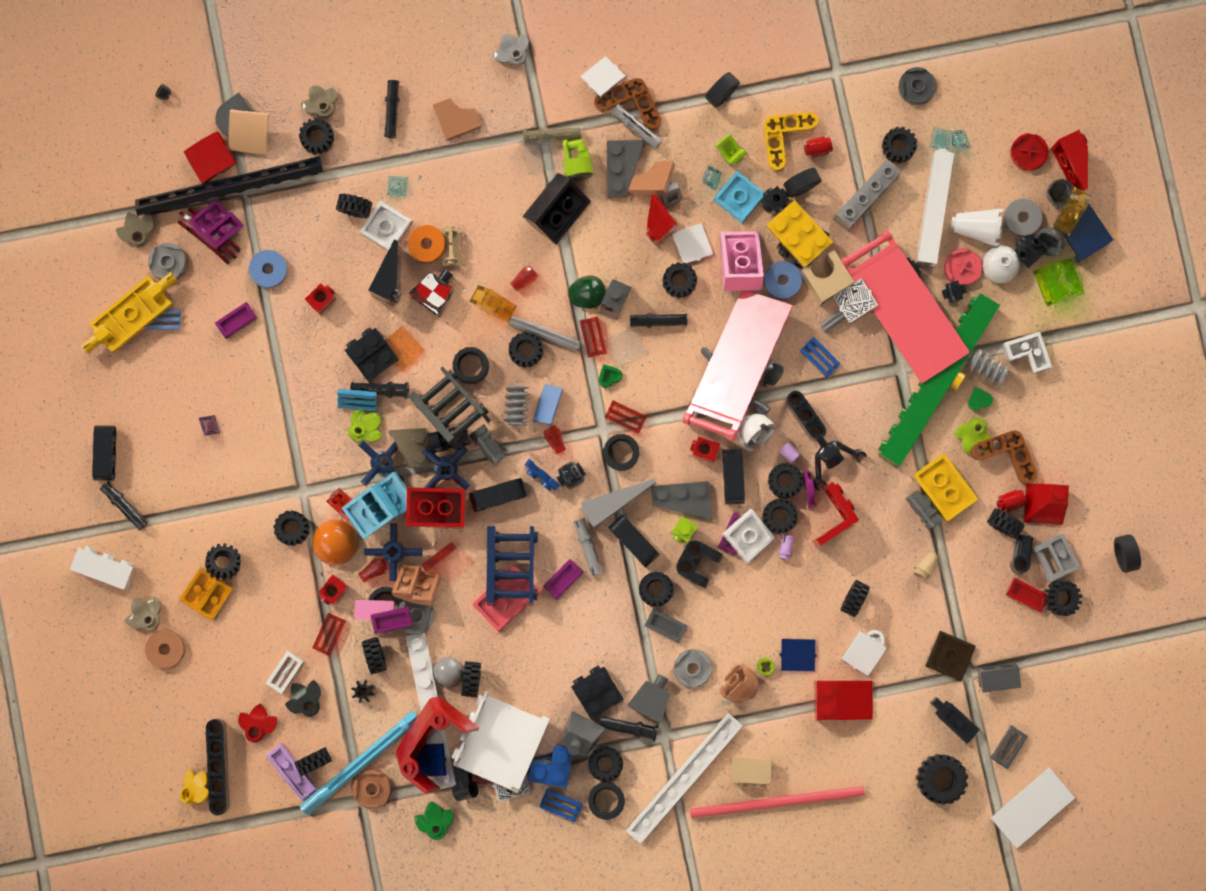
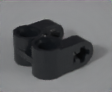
M458 426L448 429V431H450L451 429L454 430ZM467 429L459 435L457 440L461 446L471 444ZM438 431L428 433L430 446L434 453L453 449Z
M693 540L686 545L676 564V571L683 578L706 589L710 580L695 572L702 556L720 563L724 554L700 541ZM692 545H697L700 548V553L697 556L692 555L689 551ZM683 562H688L691 565V570L688 573L680 569Z

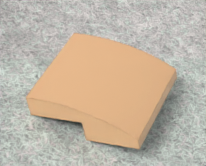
M230 110L229 150L267 154L268 113Z

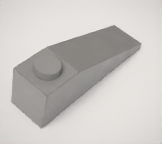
M651 479L595 497L593 500L590 497L581 503L583 507L580 510L592 527L595 528L654 485L656 481Z

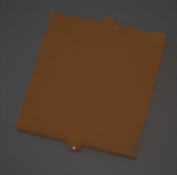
M402 326L394 334L389 335V338L386 340L399 359L394 364L401 371L412 362L414 363L415 359L425 350Z

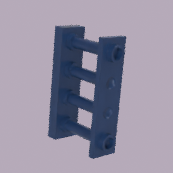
M487 526V606H495V600L529 599L530 606H534V601H537V589H534V543H538V532H534V526H530V534H499V532H496L495 526ZM499 541H530V553H499V551H496V543H499ZM499 560H530L529 572H499V570H495V563L499 562ZM499 579H529V591H499V589H495V581H499Z

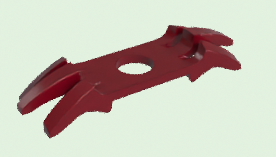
M192 208L188 209L194 216L197 214ZM179 212V214L187 222L191 219V217L185 214L184 212ZM178 220L177 223L211 249L227 265L229 261L219 252V249L236 260L237 256L224 245L226 242L239 252L240 248L232 241L227 239L215 249L192 228Z

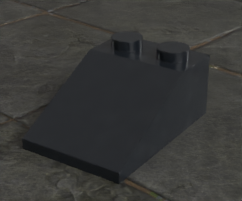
M395 239L368 289L372 297L390 306H393L394 302L398 303L402 295L400 293L401 247Z

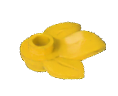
M188 770L183 780L184 787L180 792V799L187 805H192L195 802L201 803L209 795V791L205 788L208 784L207 772L202 771L194 775L193 771Z

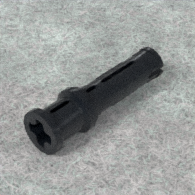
M392 381L387 382V384L351 382L350 390L377 392V395H386V397L391 399L392 397L409 398V382H405V384L393 383ZM362 388H371V389H377V390H369V389H362Z
M601 716L599 725L605 727V729L634 735L637 739L640 737L651 739L652 742L656 741L659 726L645 725L641 721L637 723L627 722Z

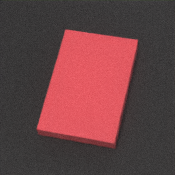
M514 564L507 572L521 571ZM499 579V581L495 582V589H499V591H529V580ZM485 591L472 605L499 632L529 604V599L495 600V606H487Z

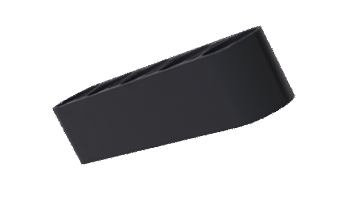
M216 718L208 721L206 724L209 810L213 815L219 816L229 810L230 797L227 726L224 720ZM214 722L220 724L221 728L218 733L212 730ZM214 742L221 744L220 752L213 750ZM216 761L222 764L220 772L215 771L213 768ZM216 781H220L223 784L221 792L216 791L214 788ZM216 801L223 803L224 809L222 811L216 810Z

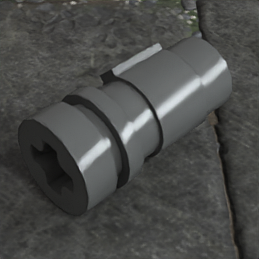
M484 424L469 436L472 440L476 441V446L479 445L481 451L494 465L503 459L505 455L501 451L502 447L496 439L493 440L491 432H487L488 428Z
M918 490L906 498L910 507L922 519L920 521L925 523L924 526L928 530L943 519L940 514L936 513L937 510L930 506L931 502L925 495L922 496Z

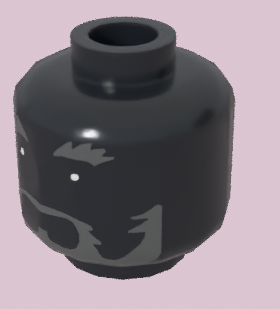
M570 461L558 469L559 476L556 478L562 487L566 486L568 489H573L584 482L586 474L579 462Z

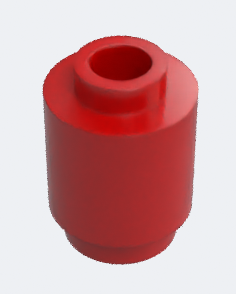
M825 136L807 140L806 145H804L805 155L812 159L833 152L830 137L825 138Z
M1013 490L998 496L996 504L998 509L1005 513H1010L1023 508V505L1027 504V500L1022 490Z

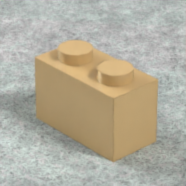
M731 758L730 782L735 783V786L746 787L747 783H753L754 787L766 788V784H771V760Z

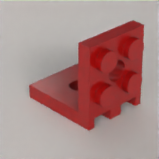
M831 482L822 489L844 521L812 541L816 548L859 521L853 512L855 509L849 499L845 500L842 495L844 491L838 483Z

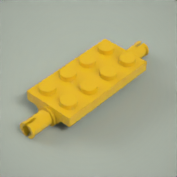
M171 272L158 283L154 282L149 275L146 276L89 323L94 330V335L81 344V347L90 354L102 343L112 353L117 352L173 306L166 297L165 291L178 282V280Z

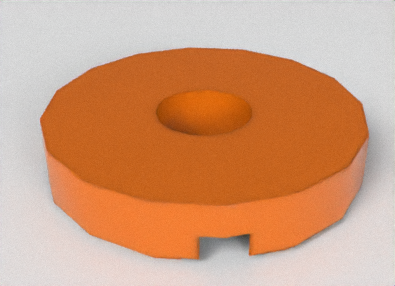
M423 225L416 228L409 237V252L416 260L422 263H432L441 258L446 249V240L443 233L432 225ZM430 239L432 242L431 247L424 249L423 242Z

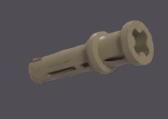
M580 127L555 130L539 128L534 131L524 129V146L538 143L544 145L545 142L581 139ZM570 133V135L554 136L555 134Z

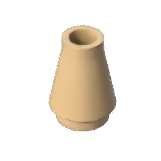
M929 551L914 567L913 574L923 581L931 578L939 558L938 555Z

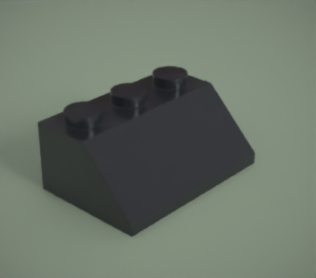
M557 173L522 217L556 245L591 200L570 178Z

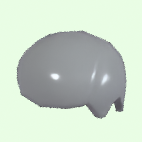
M449 656L441 658L436 662L433 673L441 686L451 688L456 687L462 682L464 670L457 659Z

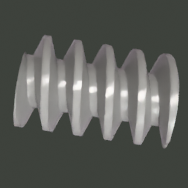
M978 349L969 360L966 368L971 365L970 372L978 369L977 376L984 373V380L991 377L990 384L998 381L997 388H999L1008 375V365H1004L1001 368V361L994 364L995 357H991L988 360V353L981 356L982 350Z
M506 387V391L510 392V394H506L505 398L510 401L504 404L509 408L504 410V414L509 416L504 417L503 421L509 423L507 425L527 426L522 420L528 418V416L523 414V412L528 411V408L524 407L523 404L529 403L528 400L524 399L525 396H529V393L525 392L524 389L529 387Z

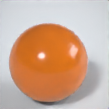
M337 519L329 520L322 523L314 532L312 547L314 553L322 562L329 565H342L351 560L358 548V536L349 523Z

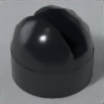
M162 83L158 87L155 97L167 100L169 99L168 95H171V90Z

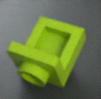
M729 133L714 145L726 163L731 165L740 163L747 154Z

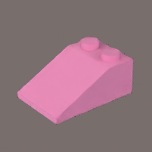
M758 231L721 232L723 291L761 290L764 275Z

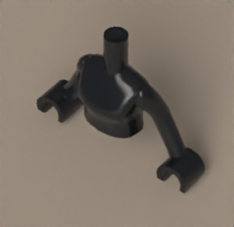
M821 433L817 434L815 439L821 447L815 454L816 478L813 480L814 488L820 491L818 488L820 482L824 486L827 485L822 480L821 460L825 463L827 469H832L844 460L839 449L851 454L858 462H860L858 455L862 454L864 457H867L866 453L861 449L854 450L837 440L826 442Z

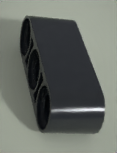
M792 391L786 398V405L808 438L812 441H817L812 434V428L818 427L824 437L826 428L801 392ZM797 396L800 403L793 405L790 402V397ZM803 411L810 414L811 418L809 421L801 418Z
M115 425L94 426L92 477L94 481H114L117 437Z
M742 448L722 449L725 505L745 504Z
M522 478L471 492L469 497L473 511L478 512L525 498L527 493Z
M623 514L608 526L612 533L645 568L660 555Z

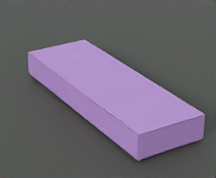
M282 743L266 755L301 801L318 789L307 774L300 777L294 764L296 760Z

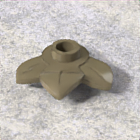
M312 86L309 90L310 99L301 102V107L308 114H317L322 118L330 117L334 111L333 104L337 100L336 90L332 87L325 91L320 86Z
M128 212L125 217V227L117 228V235L122 241L130 242L134 247H144L149 241L148 234L153 230V219L150 214L144 215L140 219L135 214ZM142 236V240L138 242L136 238Z
M153 597L147 603L140 598L133 599L131 603L133 614L125 618L126 623L136 630L141 628L147 631L155 630L160 624L158 614L161 610L159 600ZM151 618V622L147 624L148 619Z

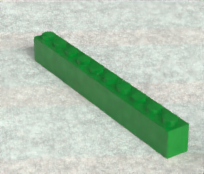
M981 293L977 297H972L968 304L970 309L967 313H962L958 320L960 325L955 329L968 348L969 353L924 383L919 382L918 386H920V389L917 393H912L908 400L910 405L907 409H902L898 416L900 421L897 425H892L888 432L890 437L887 441L883 440L878 448L880 450L878 456L897 468L902 464L1000 306Z

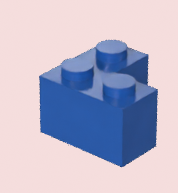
M554 745L551 764L532 761L528 781L567 788L572 754L569 753L566 746Z

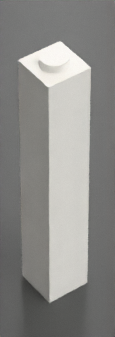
M941 148L935 150L932 154L915 264L934 267L937 264L954 153H951L948 149Z

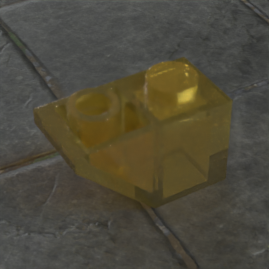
M1073 187L1052 227L1070 235L1087 208L1091 195Z
M480 285L477 286L469 301L481 310L505 322H509L517 307L492 289Z

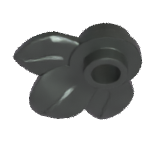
M312 680L307 687L302 684L293 683L291 685L293 699L285 703L287 709L294 714L303 713L308 717L315 716L320 710L318 702L321 696L320 686L315 680ZM309 703L314 705L311 711L307 709Z

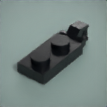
M936 697L930 702L937 709L935 714L966 744L980 731L952 703L948 701L942 703Z

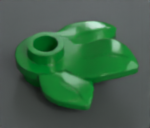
M431 801L426 806L424 815H416L414 821L421 832L427 833L433 840H441L446 835V828L453 822V812L451 809L442 812L439 805ZM435 827L440 828L438 833H433Z

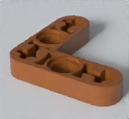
M634 78L612 88L603 97L599 95L595 97L594 105L598 111L605 112L615 108L618 104L622 105L633 100L645 127L653 131L658 129L661 124V117L648 88L640 78ZM634 84L641 85L640 91L634 89L630 92L631 96L628 95L626 87H629V90L634 88ZM618 90H622L625 93V97L621 100L617 99L614 95ZM609 94H611L614 103H611V100H609L606 102V106L604 107L602 104L598 105V103H600L601 98L604 101L608 100ZM642 100H648L650 107L642 109L639 103ZM652 110L654 111L651 112V116L653 119H657L655 123L656 125H653L652 123L648 124L649 116L646 113H649Z
M1013 430L979 442L971 447L970 454L977 461L1008 451L1017 478L1022 484H1030L1037 479V471L1024 437L1019 431ZM1012 437L1017 438V441L1011 442L1008 444L1006 443V440L1011 439ZM994 440L999 441L1001 444L999 451L993 448ZM987 447L988 451L977 454L978 449ZM1018 452L1022 453L1025 457L1022 463L1016 458ZM1027 464V467L1022 469L1020 468V466H1024ZM1030 473L1031 476L1028 477V478H1025V477H1024V474Z

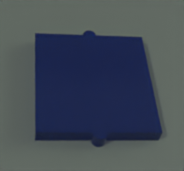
M781 639V653H779V656H781V671H815V657H817V654H815V639Z
M444 743L424 744L415 759L419 764V770L426 776H447L445 763L447 758H445Z

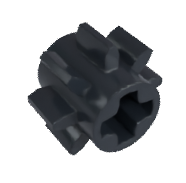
M959 280L945 284L946 289L942 290L944 299L949 298L950 303L964 299L963 294L967 293L965 284L960 285Z
M365 680L364 684L356 681L358 686L351 688V690L355 691V695L352 698H359V703H362L363 699L370 702L368 697L375 695V693L371 692L374 685H367L368 680ZM360 687L367 688L366 696L359 695Z

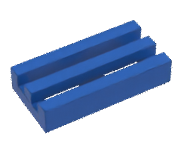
M815 337L800 349V352L826 378L840 365ZM813 343L834 364L833 366L812 346ZM807 348H809L823 362V364L829 369L828 371H826L806 351Z
M546 788L539 807L575 822L582 803ZM548 794L552 795L561 800L574 804L577 807L576 809L571 808L562 803L547 798ZM545 801L560 808H563L567 811H570L574 813V815L571 816L559 810L551 808L547 805H544Z

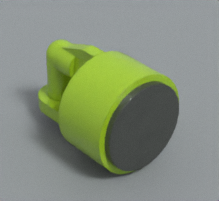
M582 139L571 142L563 140L566 160L563 162L565 176L573 182L591 178L593 169L590 153L585 145V141ZM578 149L579 157L572 158L571 150Z

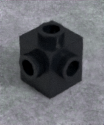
M778 186L774 189L770 187L763 193L764 197L761 203L763 204V209L774 217L787 207L790 201L788 198L789 194ZM774 196L779 200L778 202L773 200Z
M1033 234L1027 238L1023 236L1016 243L1017 248L1014 250L1018 254L1020 261L1027 268H1030L1048 251Z

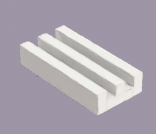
M287 651L265 684L283 694L304 661ZM289 657L292 658L277 682L273 684V680ZM294 662H298L293 671L291 672V674L289 675V677L287 678V680L285 681V683L283 684V686L279 688L278 686L280 685V683L282 682V680L284 679V677L286 676Z

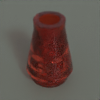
M530 265L524 266L510 284L516 291H519L521 288L535 282L538 274Z
M553 425L542 431L544 434L543 438L552 447L556 455L566 450L560 428Z
M381 556L375 557L359 572V576L363 582L385 574V571L388 570V565Z

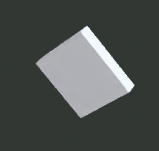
M379 201L361 229L360 234L384 249L389 250L394 239L398 243L410 227L412 220Z
M749 509L722 533L745 563H749L775 539V536L753 509Z

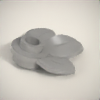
M503 34L500 38L501 48L493 52L495 59L501 63L510 62L516 66L524 64L527 58L526 50L529 47V41L526 36L521 35L516 39L510 34Z

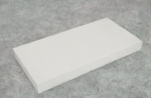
M1047 768L990 819L1017 849L1074 800L1075 797L1050 768Z

